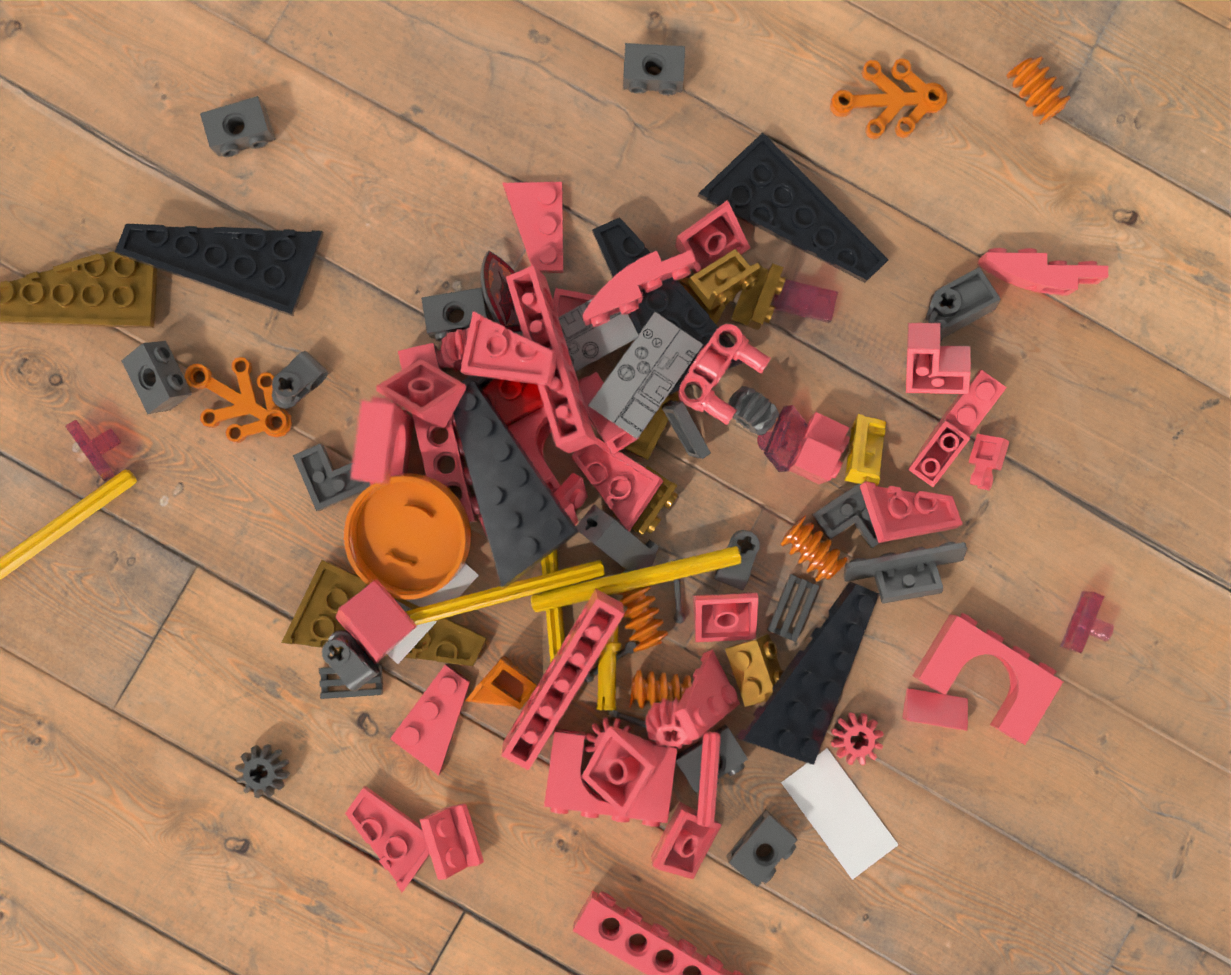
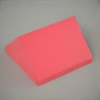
M727 201L679 234L675 244L680 254L691 250L695 259V265L692 269L695 274L734 249L741 255L750 249L730 203Z
M419 359L376 386V391L390 398L418 417L443 428L446 427L466 390L464 383L422 359Z
M378 579L374 580L341 606L335 617L355 639L362 650L366 652L374 664L378 663L417 627Z
M758 593L693 595L695 642L756 639Z
M610 726L581 777L623 817L629 815L657 766L653 744L651 741Z
M679 802L651 855L652 866L658 870L694 879L722 825L715 820L713 826L698 825V811Z

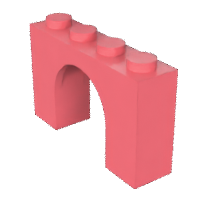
M595 372L590 376L580 379L578 383L591 425L598 431L612 454L617 453L636 441L635 437L588 406L604 384L598 373ZM542 407L507 427L553 493L560 487V484L546 464L543 455L545 441L552 430L545 407Z
M372 396L371 401L361 400L351 479L370 482V485L374 483L390 484L391 476L407 474L414 420L407 414V410L397 406V403L391 402L390 398Z
M961 613L959 617L958 615L950 614L912 676L938 693L946 695L959 672L969 660L979 655H993L1007 669L1010 687L1006 699L990 725L1013 740L1026 745L1063 681L1055 677L1057 671L1042 662L1036 665L1028 660L1030 654L1017 646H1013L1010 649L1002 644L1004 638L989 629L985 633L976 627L978 622L968 615Z
M555 728L544 807H551L550 811L558 814H568L569 810L581 811V816L587 818H599V814L610 815L611 820L617 822H629L630 818L642 820V824L659 827L660 822L668 823L677 754L676 746H671L668 749L667 745L656 746V742L651 741L657 766L629 815L623 817L601 795L594 792L581 777L586 732Z

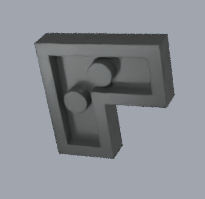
M321 443L293 455L316 511L324 510L356 496L371 486L370 482L351 479L353 462L334 470L325 447Z
M859 483L812 514L828 539H832L855 524L870 548L879 544L860 489L861 484Z

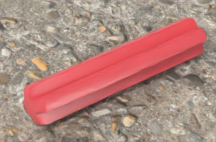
M711 731L703 734L697 823L701 826H713L715 820L721 736L719 733Z

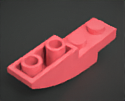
M1005 248L989 249L988 252L978 259V266L1004 282L1019 288L1051 295L1068 296L1078 290V284H1098L1108 278V266L1097 265L1096 261L1079 262L1078 265H1067V261H1051L1047 265V253H1037V249L1033 248L1020 249L1018 253H1007Z
M691 250L665 261H661L658 252L655 251L624 268L590 302L583 313L585 326L590 324L593 327L603 325L610 321L609 316L619 312L622 315L632 313L639 309L638 304L642 303L643 296L640 290L645 289V292H650L663 285L662 281L673 277L674 280H679L691 274L690 270L695 265V259Z
M979 370L970 382L969 394L958 395L927 438L908 470L934 487L971 439L970 435L1007 387L983 370Z

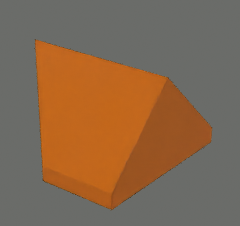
M504 656L477 685L465 702L512 706L520 710L529 700L537 684Z

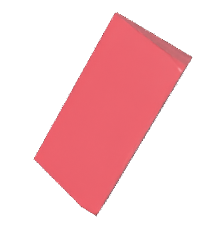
M907 688L902 718L907 721L967 731L968 698Z

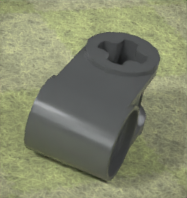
M307 351L299 353L288 366L273 378V402L280 408H292L325 380L329 373L328 370Z
M740 530L734 533L727 547L736 546L740 551L741 547L737 544V541L739 539L744 540L746 536H749L748 542L752 544V547L750 549L745 548L743 552H740L741 563L717 569L714 580L742 591L749 580L753 563L760 547L757 536L747 530Z
M345 630L334 632L323 646V659L351 691H357L380 673L378 663L374 664L355 639ZM342 646L343 649L336 650L335 647Z

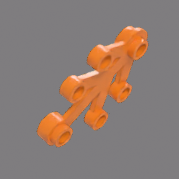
M901 58L895 61L891 73L895 79L903 80L915 91L905 93L881 72V65L878 61L869 60L862 69V76L865 80L872 81L886 94L853 95L848 90H839L830 101V110L835 116L845 117L851 113L853 108L887 107L878 118L870 120L865 128V133L870 139H878L882 136L885 127L904 106L917 105L908 117L901 118L895 126V133L901 138H907L912 134L915 125L926 113H936L943 109L947 102V92L938 83L926 84L911 71L910 62ZM901 65L905 67L906 72L900 73L896 67ZM867 68H875L876 74H869ZM928 94H935L937 96V100H930ZM845 97L849 104L842 105L838 99ZM900 124H907L910 130L907 132L901 130ZM877 125L880 128V132H872L870 126Z
M238 357L233 360L231 365L232 371L237 375L241 394L214 379L210 369L206 366L192 364L186 369L185 380L188 385L196 389L207 388L234 404L217 410L205 409L200 415V421L204 426L214 428L221 421L248 414L260 419L243 426L238 424L228 426L226 437L235 443L244 441L247 436L263 432L278 438L285 436L292 427L291 415L273 402L272 383L269 387H264L263 380L266 377H271L273 381L275 377L273 374L264 372L257 378V384L264 392L267 408L265 409L256 402L250 378L252 364L249 360ZM240 362L246 363V369L243 372H239L237 369ZM203 372L205 379L203 382L198 383L196 377L199 373ZM213 413L215 420L208 424L206 417L208 414ZM277 417L282 419V425L279 428L273 426V421ZM235 428H239L241 435L234 439L232 431Z

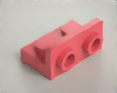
M466 804L444 807L420 819L438 880L447 879L467 867L478 866L484 862Z

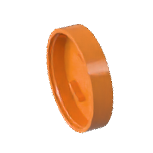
M399 474L390 477V484H372L356 498L345 521L344 545L352 568L365 584L369 585L378 579L393 598L403 600L418 599L437 592L452 581L460 572L470 551L471 528L462 503L447 486L424 475Z

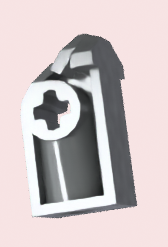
M978 267L937 290L932 298L925 320H928V323H940L941 342L948 335L996 310L1001 298L981 268Z
M594 504L576 526L582 535L625 568L623 573L651 567L654 564L659 546L650 539L646 544H643L616 520Z

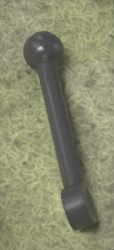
M675 579L676 613L674 614V621L681 624L685 621L686 617L682 612L680 579Z
M632 641L627 642L625 648L617 653L616 661L628 653H635L633 649L637 646L636 643ZM598 667L589 671L584 679L585 682L590 683L594 680V676L598 674Z
M615 710L608 711L607 715L647 728L645 725L646 721Z

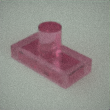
M785 279L780 295L775 294L773 306H775L774 310L830 323L838 292Z
M793 405L783 406L773 431L766 432L763 436L758 435L757 438L759 448L764 451V455L778 472H788L808 426Z
M77 420L66 425L65 427L104 482L114 477V472L102 457L104 453L121 444L114 431L110 428L90 440Z
M1082 591L1060 645L1061 648L1082 654L1089 635L1105 642L1111 638L1114 626L1096 618L1105 596L1092 591Z

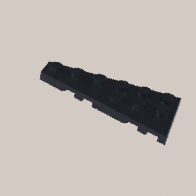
M763 132L698 193L699 198L717 207L725 201L729 202L736 217L864 283L888 261L886 256Z
M621 218L592 229L594 238L612 278L630 264L651 253ZM673 277L662 281L663 285L653 291L645 292V289L640 290L643 296L642 303L638 304L639 309L628 314L638 335L656 312L703 344L668 396L679 392L680 386L689 373L693 362L719 328L709 317L708 313ZM727 334L719 336L722 346L726 348L734 346ZM732 359L726 371L742 365L744 362L739 359L736 361Z
M125 224L115 252L120 256L294 316L324 233L323 231L312 230V232H302L288 229L275 231L263 230L262 228H198L197 226L166 227L164 225Z
M472 381L466 386V390L453 415L501 587H507L579 533V531L480 385Z
M852 582L848 583L829 609V617L821 628H815L810 635L812 640L805 650H799L772 687V695L764 706H758L753 713L755 716L746 730L742 728L736 738L814 765L879 593Z

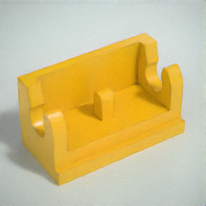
M862 414L857 415L851 426L844 481L859 484L870 482L875 483V486L879 485L883 441L886 430L885 421L865 417Z

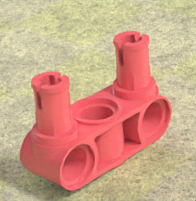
M732 324L722 325L716 330L708 344L703 347L690 367L689 373L680 386L679 399L685 406L700 412L704 410L727 425L737 410L715 396V391L712 388H715L731 364L732 359L735 361L737 359L741 360L761 374L771 358L748 344L749 340L746 339V336L741 333L737 326ZM722 334L732 335L735 339V345L730 348L722 346L719 336ZM688 385L698 386L701 390V397L698 399L688 398L685 394V387Z

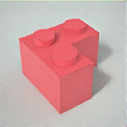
M908 323L906 393L969 394L971 374L970 346H940V323Z
M815 412L806 426L787 470L819 485L830 481L832 478L835 479L843 462L839 461V458L850 440V437L846 435L849 427Z

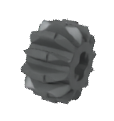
M742 386L733 393L728 402L730 406L737 410L732 418L742 425L743 428L757 435L763 436L774 426L779 416L776 406L769 399L765 398L762 393H758L753 388Z
M256 745L251 748V754L245 752L241 755L244 763L236 765L235 769L243 773L242 776L236 779V782L242 783L245 781L247 784L243 792L248 793L254 788L255 798L261 797L263 793L267 797H271L275 794V789L281 790L284 788L285 784L282 779L288 778L290 773L282 769V767L289 764V760L284 759L280 761L278 759L282 754V750L278 749L272 753L271 745H265L262 750ZM262 765L265 766L263 771L266 769L268 771V775L264 777L261 776L263 772H258V767Z

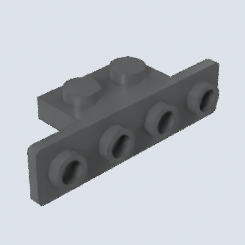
M946 542L939 547L929 549L918 547L901 554L890 552L873 559L856 558L845 564L843 577L845 582L874 577L882 604L940 594L943 592L944 587L937 566L963 561L967 546L965 542L957 544L955 542Z

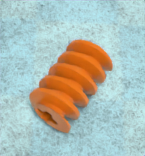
M1042 56L1024 60L1006 75L1007 79L1016 77L1012 83L1014 88L1024 86L1019 92V96L1021 98L1030 96L1025 103L1027 108L1037 105L1032 115L1034 117L1044 115L1039 125L1044 124L1062 111L1071 98L1070 96L1058 97L1064 87L1052 88L1057 77L1045 78L1050 67L1038 68L1043 60Z
M805 515L788 530L780 545L783 547L791 543L792 548L789 554L793 555L800 552L801 556L798 563L810 562L806 570L807 573L818 570L815 578L816 582L824 578L829 580L847 563L848 558L844 557L837 560L840 550L836 548L829 551L832 544L830 540L820 543L823 533L818 531L811 534L814 524L810 522L802 525L806 518Z
M651 585L614 594L623 595L619 602L623 603V606H627L622 618H631V621L625 625V629H635L636 631L629 637V640L640 642L633 649L634 652L663 643L661 640L668 635L667 630H657L664 623L663 619L653 618L660 611L659 608L649 607L656 600L655 596L645 595L651 589Z
M637 670L632 678L629 708L632 707L635 700L638 701L639 709L642 710L647 701L650 702L652 708L653 703H661L663 698L667 701H674L676 698L680 703L685 690L692 686L691 677L686 675L683 682L680 683L678 674H673L670 682H668L666 673H661L656 681L654 672L649 671L646 679H643L641 670Z

